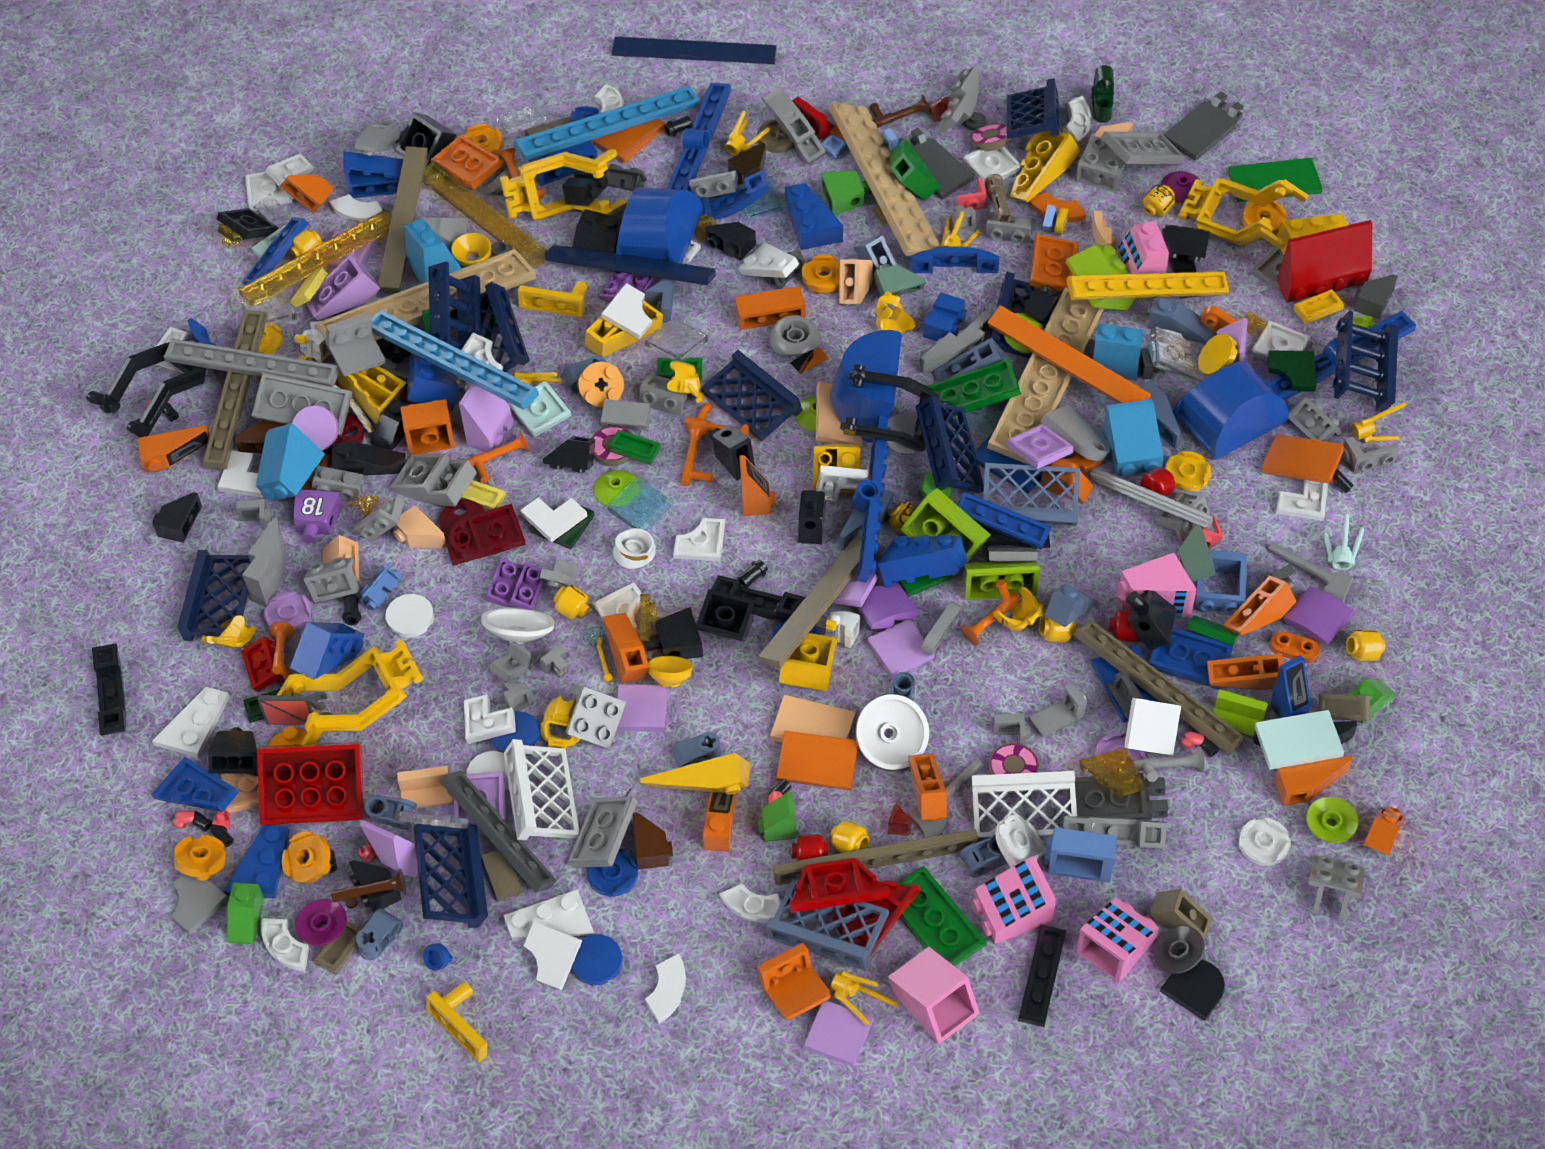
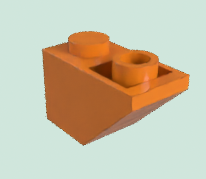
M1390 806L1386 808L1381 807L1375 816L1364 845L1389 855L1406 817L1401 815V811Z

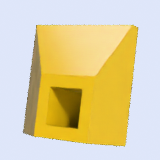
M837 443L814 446L813 490H816L821 465L860 469L861 444ZM841 489L840 493L854 494L855 490Z

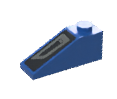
M1301 655L1280 665L1270 706L1280 718L1309 713L1311 700L1305 661Z

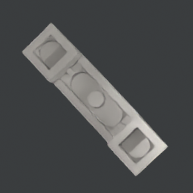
M1063 817V828L1117 836L1116 845L1165 849L1166 822L1116 817Z

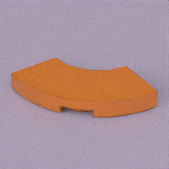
M1048 192L1034 196L1028 201L1029 206L1044 217L1047 205H1053L1057 210L1056 218L1059 210L1065 208L1068 209L1067 222L1086 219V213L1077 200H1058Z

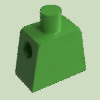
M855 170L822 173V189L830 211L834 215L863 206L864 194L872 192L866 180L860 181Z

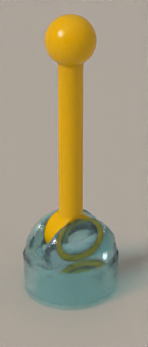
M603 627L591 628L586 632L587 641L591 646L597 647L604 671L603 679L605 682H611L613 676L609 673L602 645L606 642L605 630Z

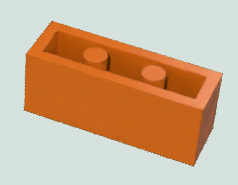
M800 286L735 296V311L740 330L774 325L779 319L789 315H799L806 318L805 302Z

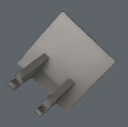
M1313 855L1308 885L1316 886L1318 889L1312 914H1318L1324 887L1344 891L1338 921L1343 922L1350 896L1361 898L1365 868L1351 862L1336 861L1328 856Z

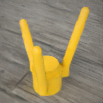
M742 111L732 133L728 137L729 140L724 145L727 152L734 156L748 150L749 147L770 131V128H766L745 144L746 139L741 133L748 123L747 119L743 121L746 111Z
M960 212L953 231L949 236L951 217L947 216L940 246L967 247L977 237L980 230L977 229L961 245V239L956 234L964 212Z
M513 372L511 376L529 385L532 382H562L561 378H553L557 376L556 372Z
M1406 402L1395 405L1367 419L1352 423V433L1356 440L1363 439L1365 444L1372 441L1398 440L1399 436L1397 435L1372 436V433L1376 431L1374 421L1405 407Z
M845 970L839 971L831 983V989L835 991L833 997L840 1000L865 1025H869V1021L846 997H853L857 991H860L896 1007L898 1005V1002L859 985V983L877 987L878 982L853 975Z

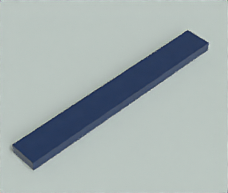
M615 36L612 56L775 65L777 46Z
M555 244L545 252V260L702 285H708L716 276L715 268L618 255Z

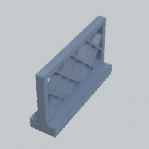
M985 463L983 499L988 501V496L996 490L1005 499L999 504L1001 507L1044 524L1076 526L1078 523L1080 468L1043 466L1036 469L1032 465ZM990 469H1000L1005 477L998 484H995L989 478ZM1017 470L1024 471L1029 477L1020 486L1011 477ZM1029 471H1036V472H1035L1033 475H1031ZM1040 472H1047L1053 478L1044 487L1034 478ZM1052 472H1057L1059 474L1055 476ZM1064 473H1074V483L1068 488L1058 480ZM1007 479L1017 488L1008 497L998 488ZM1031 480L1040 489L1032 498L1022 489ZM1054 482L1064 490L1055 500L1046 491ZM989 483L993 486V488L990 491H988ZM1074 487V494L1072 495L1069 491ZM1018 491L1028 500L1022 507H1016L1009 500ZM1042 492L1052 502L1046 508H1039L1033 501ZM1067 494L1073 500V510L1062 509L1057 501ZM1055 505L1058 509H1052L1050 507Z
M792 879L774 918H770L766 925L769 938L792 947L804 943L810 953L866 971L870 962L869 956L889 915L888 909L861 902L847 904L854 907L856 913L842 918L839 909L847 905L826 907L820 910L814 909L815 912L801 917L799 912H796L798 919L788 923L781 919L785 913L790 912L789 903L796 891L798 880ZM836 911L839 920L825 925L821 916ZM871 913L880 915L878 921L870 925H866L863 916ZM819 918L822 927L814 930L806 928L804 923ZM859 918L863 928L849 933L846 923ZM842 925L846 935L838 938L831 937L828 931ZM865 933L867 934L869 940L865 947L854 944L853 938Z

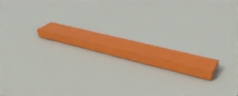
M1001 305L987 322L989 327L1117 403L1148 400L1151 398L1149 392Z

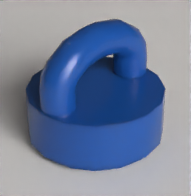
M440 943L427 946L423 952L425 965L433 971L445 968L453 960L447 948Z

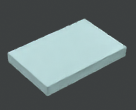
M1329 710L1255 723L1254 728L1269 770L1340 758L1344 755V750Z

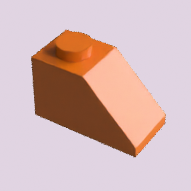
M317 174L288 175L279 186L312 213L317 211L334 189L327 180Z
M1062 458L1046 465L1078 468L1074 463ZM1080 471L1078 502L1084 504L1093 489V485ZM1042 472V487L1046 486L1053 479L1047 472ZM1052 472L1055 476L1059 474L1057 472ZM1064 473L1058 480L1068 488L1074 483V473ZM1056 482L1047 488V490L1059 495L1064 492ZM1074 487L1069 491L1072 495L1074 494Z

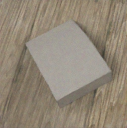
M411 454L390 489L400 495L424 503L456 506L477 472L468 460H450L446 454Z
M273 518L248 552L251 564L242 574L251 601L265 607L269 604L268 601L277 593L286 567V545L279 522L275 518Z

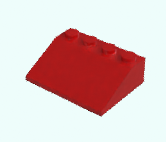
M1368 220L1289 239L1277 277L1279 290L1287 303L1300 301L1331 289L1333 291H1341L1351 286L1364 285L1369 280L1372 271V221Z
M362 741L260 746L257 748L260 825L363 820Z

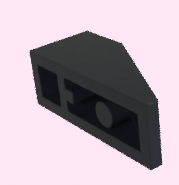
M359 442L333 443L332 464L334 469L364 474L363 476L399 474L406 463V453Z

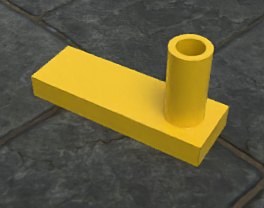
M576 281L571 293L520 285L518 289L519 308L583 318L585 313L584 295L587 290V284L584 281Z
M463 981L443 997L434 990L426 996V1011L478 1063L487 1056V1042L454 1010L456 1006L473 994L472 988L467 982Z

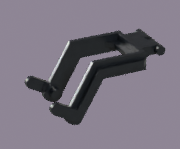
M170 342L128 356L108 392L103 394L91 391L87 394L86 400L100 405V409L105 413L117 412L120 409L119 401L138 370L166 361L164 355ZM170 362L184 372V374L162 381L142 418L129 422L127 430L139 438L149 436L171 396L203 384L206 368Z
M854 364L853 372H850L848 379L852 380V386L856 388H863L865 382L902 388L920 397L919 403L931 395L939 399V394L909 377L866 371L863 365ZM918 415L914 436L901 431L857 425L858 419L851 417L846 418V423L840 424V429L843 430L845 435L895 442L916 452H923L926 449Z

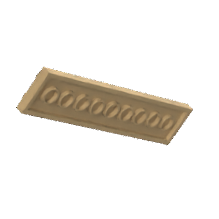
M832 102L828 109L905 256H913L922 251L940 248V243L919 207L915 196L909 188L899 181L891 170V152L887 145L883 143L884 139L876 124L871 121L872 117L868 109L864 106Z
M515 249L449 273L450 276L457 279L472 275L479 276L480 294L486 291L485 285L491 281L504 287L507 291L536 279V271ZM429 281L317 323L318 331L326 339V325L369 313L372 318L380 310L412 326L423 322L421 310L429 309ZM449 285L450 296L457 299V288ZM450 306V312L456 310ZM372 333L375 340L382 338Z
M1065 287L1044 331L1084 354L1105 308L1093 307L1088 299L1071 300L1068 288ZM1032 353L1018 382L1021 395L1010 398L988 442L987 449L1031 465L1007 447V440L1041 424L1045 425L1041 422V419L1046 413L1058 408L1073 376Z

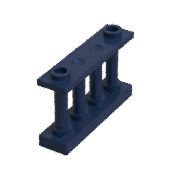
M445 261L428 267L430 335L461 350L472 333L481 336L480 277L476 275L462 279L449 275V262ZM449 285L457 288V299L450 296ZM450 306L458 310V321L450 317ZM450 327L458 330V342L450 338Z
M1350 310L1338 320L1336 324V330L1338 331L1336 371L1333 380L1334 398L1339 399L1347 390L1374 398L1376 401L1375 411L1379 412L1389 409L1395 403L1399 326L1390 323L1380 332L1353 324V311ZM1352 333L1376 340L1379 344L1378 351L1352 343ZM1351 352L1375 359L1378 363V369L1351 362ZM1350 371L1374 378L1377 382V389L1350 381Z

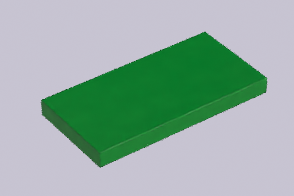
M1313 158L1228 166L1230 181L1255 190H1260L1278 180L1285 179L1307 195L1322 193L1323 188ZM1288 194V195H1286V196H1284V197H1293V196H1292L1291 194ZM1236 197L1237 202H1247L1246 200Z
M1009 358L927 385L933 389V392L939 394V402L964 408L965 413L1021 395Z
M922 866L896 883L907 886L916 884L920 887V892L900 916V919L925 949L930 947L952 965L956 966L987 945V941L925 866Z

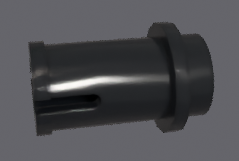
M688 115L675 121L670 120L664 126L665 132L668 136L675 137L677 133L684 131L686 128L691 129L692 125L690 124H692V121Z
M753 561L751 563L752 566L737 577L742 586L745 585L744 587L749 588L759 577L766 575L768 568L763 561Z
M355 594L346 595L343 598L344 612L342 619L347 625H357L362 618L359 612V597H356Z

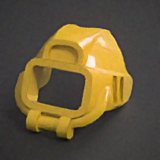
M886 291L878 299L874 311L877 316L876 325L879 331L895 330L902 334L905 331L913 330L916 327V321L903 310L899 302L900 297L897 295L893 296L889 291ZM887 303H889V304H891V305H893V306L895 307L894 312H893L892 309L888 306Z
M671 361L670 368L675 372V376L667 383L668 390L693 394L696 397V402H701L704 395L701 393L699 376L696 373L695 366L682 361Z
M1025 587L1019 589L1023 597L1022 601L1010 608L1012 612L1011 618L1006 617L998 610L993 613L1000 624L1017 633L1022 631L1027 625L1031 626L1034 624L1035 620L1044 614L1043 604L1038 603L1034 595Z
M237 615L220 625L222 628H226L220 636L203 635L202 642L206 644L214 643L225 647L243 648L253 637L257 627L245 626L244 617Z
M560 695L547 706L544 719L540 723V734L548 742V747L563 748L567 751L568 746H573L580 740V738L574 736L568 739L550 735V723L568 726L577 701L576 698L564 701Z

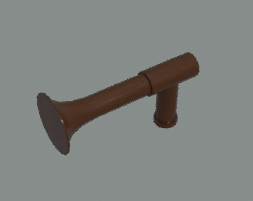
M921 95L920 101L916 104L883 115L878 103H872L869 107L876 117L871 121L876 124L877 128L918 112L930 115L929 106L924 95Z
M399 868L397 875L391 879L331 891L332 901H345L346 906L353 909L358 905L356 898L362 895L385 890H399L406 895L404 875L401 868Z

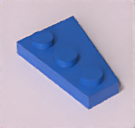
M184 757L151 795L154 799L223 812L239 792L232 785Z
M263 825L225 887L224 894L230 896L233 883L259 884L264 898H276L282 870V854L284 849H286L290 831L288 826Z

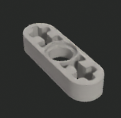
M953 601L948 604L925 638L921 651L931 656L934 654L960 615L962 606Z

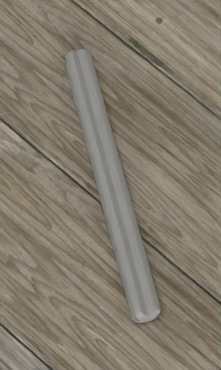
M1094 468L1090 472L1091 481L1197 525L1200 524L1204 528H1209L1213 523V516L1101 469Z

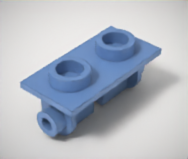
M392 562L386 568L381 566L373 576L376 579L373 584L367 583L359 593L362 596L359 602L360 605L365 601L367 602L366 606L370 610L378 609L388 596L382 588L391 593L401 581L400 577L402 574L398 570L392 571L390 569Z

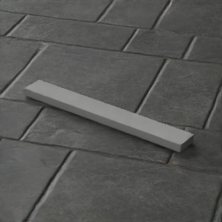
M173 338L164 355L165 360L168 362L259 377L262 376L263 372L330 387L334 386L340 371L338 365Z

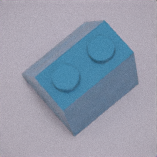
M424 218L404 225L407 266L421 284L429 281V266L447 261L449 262V273L462 269Z
M1098 323L1093 360L1127 380L1136 381L1144 329Z
M1148 399L1107 405L1103 435L1108 440L1111 448L1109 455L1115 476L1129 477L1137 473H1148L1156 467H1162L1163 451L1153 400Z
M293 423L270 429L265 436L256 487L261 491L262 496L270 501L296 496L325 453Z

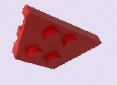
M857 858L804 865L801 879L796 885V893L794 898L790 900V912L890 898V888L887 885L884 887L876 881V875L870 870L865 869Z
M877 881L883 887L887 885L890 888V898L867 901L866 903L888 909L889 915L870 956L920 892L918 885L911 884V886L896 884L895 881ZM849 905L839 909L842 918L856 913L855 908ZM837 913L832 917L833 922L839 920ZM871 913L863 916L866 925L877 922L880 915ZM859 918L846 923L849 933L863 928ZM842 925L837 927L841 936L846 935ZM866 933L853 938L854 944L865 947L869 940Z

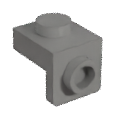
M265 499L236 501V510L240 521L260 520L263 531L267 528L268 522L272 521V510L267 508Z
M557 560L553 571L542 568L540 578L548 581L547 586L560 589L563 585L566 587L574 585L579 566Z
M513 642L509 646L508 654L491 662L489 670L505 682L514 680L527 672L531 653L516 642Z
M1007 712L994 714L993 735H1018L1019 744L1025 745V739L1030 738V725L1025 723L1024 714H1011Z

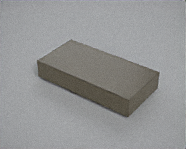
M1319 694L1320 711L1329 710L1333 720H1370L1369 695Z
M494 850L481 855L498 902L522 893L514 869L500 851Z
M347 921L341 935L334 941L324 945L313 960L314 963L337 975L358 946L356 936L362 928Z

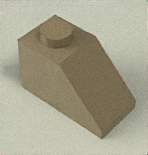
M1182 889L1157 892L1150 911V915L1164 928L1192 927L1206 940L1212 917Z

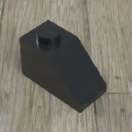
M394 398L381 412L370 443L372 446L393 450L405 437L400 407L409 406L408 404Z
M190 493L161 507L159 513L153 518V527L158 537L184 543L202 508L198 493Z

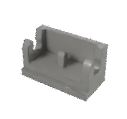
M604 399L601 425L603 427L608 426V424L636 426L644 428L643 431H648L652 414L650 403Z

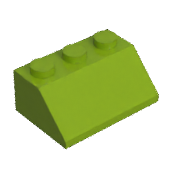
M1095 244L1069 257L1065 261L1073 276L1130 274L1126 269V265L1117 255L1115 248L1110 245ZM1136 298L1088 300L1096 308L1127 311Z
M938 488L924 498L900 529L908 537H919L922 535L941 536L945 534L951 536L960 535L967 556L966 563L991 536Z
M995 561L965 564L962 572L965 600L1001 598L999 590L995 585L1001 579L1006 581L1009 594L1016 592L1022 597L1019 589L1025 587L1035 597L1038 591L1040 567L1036 561Z

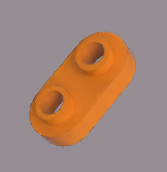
M1216 306L1205 307L1201 315L1202 323L1216 333L1217 330L1237 321Z
M1277 632L1270 641V649L1274 654L1282 653L1283 657L1294 659L1301 655L1305 663L1314 662L1320 652V647L1316 641L1288 632Z

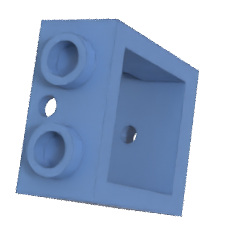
M1209 550L1215 572L1239 574L1238 595L1203 592V579L1196 580L1195 587L1197 590L1194 609H1200L1203 612L1219 611L1233 615L1245 602L1247 554Z
M1054 827L1053 837L1048 836L1045 852L1044 864L1049 865L1048 874L1110 883L1117 836Z

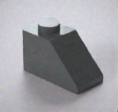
M1393 274L1365 282L1362 289H1357L1354 295L1353 302L1356 303L1354 311L1380 320L1395 289L1398 276Z

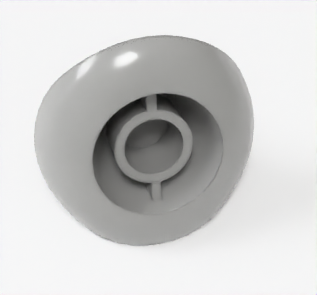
M789 315L779 319L770 334L772 349L776 353L783 355L803 354L817 348L821 343V335L815 324L799 315Z

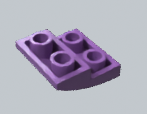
M614 271L598 297L600 300L611 303L626 283L645 294L646 290L657 284L660 279Z
M501 558L484 600L510 608L533 610L544 579L540 578L542 568L525 562L524 566Z
M893 583L892 587L885 588V585L873 587L862 607H856L871 629L892 628L895 620L916 619L918 609L899 583Z
M1310 586L1283 616L1285 624L1304 630L1307 638L1328 645L1354 615V610L1334 596Z

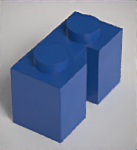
M940 292L933 305V310L929 312L923 323V337L938 341V339L944 338L949 332L957 336L958 324L960 322L963 323L967 315V310L964 309L965 300Z

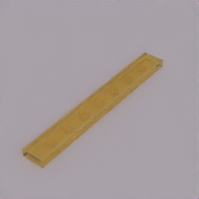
M431 162L425 167L422 182L497 241L506 242L511 250L515 249L534 269L546 261L545 252L547 250L435 163Z
M384 209L239 288L240 295L251 307L389 232L392 215Z

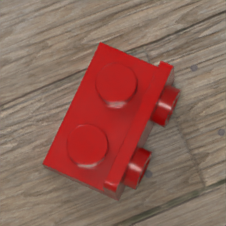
M798 96L792 100L815 131L816 137L821 140L830 134L835 125L829 122L822 112L817 111L807 101L802 100Z
M265 636L241 650L252 689L257 692L262 691L277 680L282 683L286 681L281 674L278 675L272 672L276 641H272Z

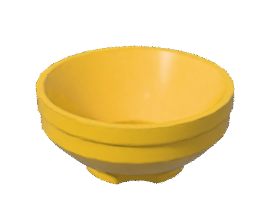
M466 233L454 240L451 247L452 255L460 265L468 267L489 259L491 243L482 234ZM472 253L479 255L478 259L473 261L468 260L467 256Z
M660 656L652 658L648 662L649 675L662 687H678L692 674V663L685 658Z

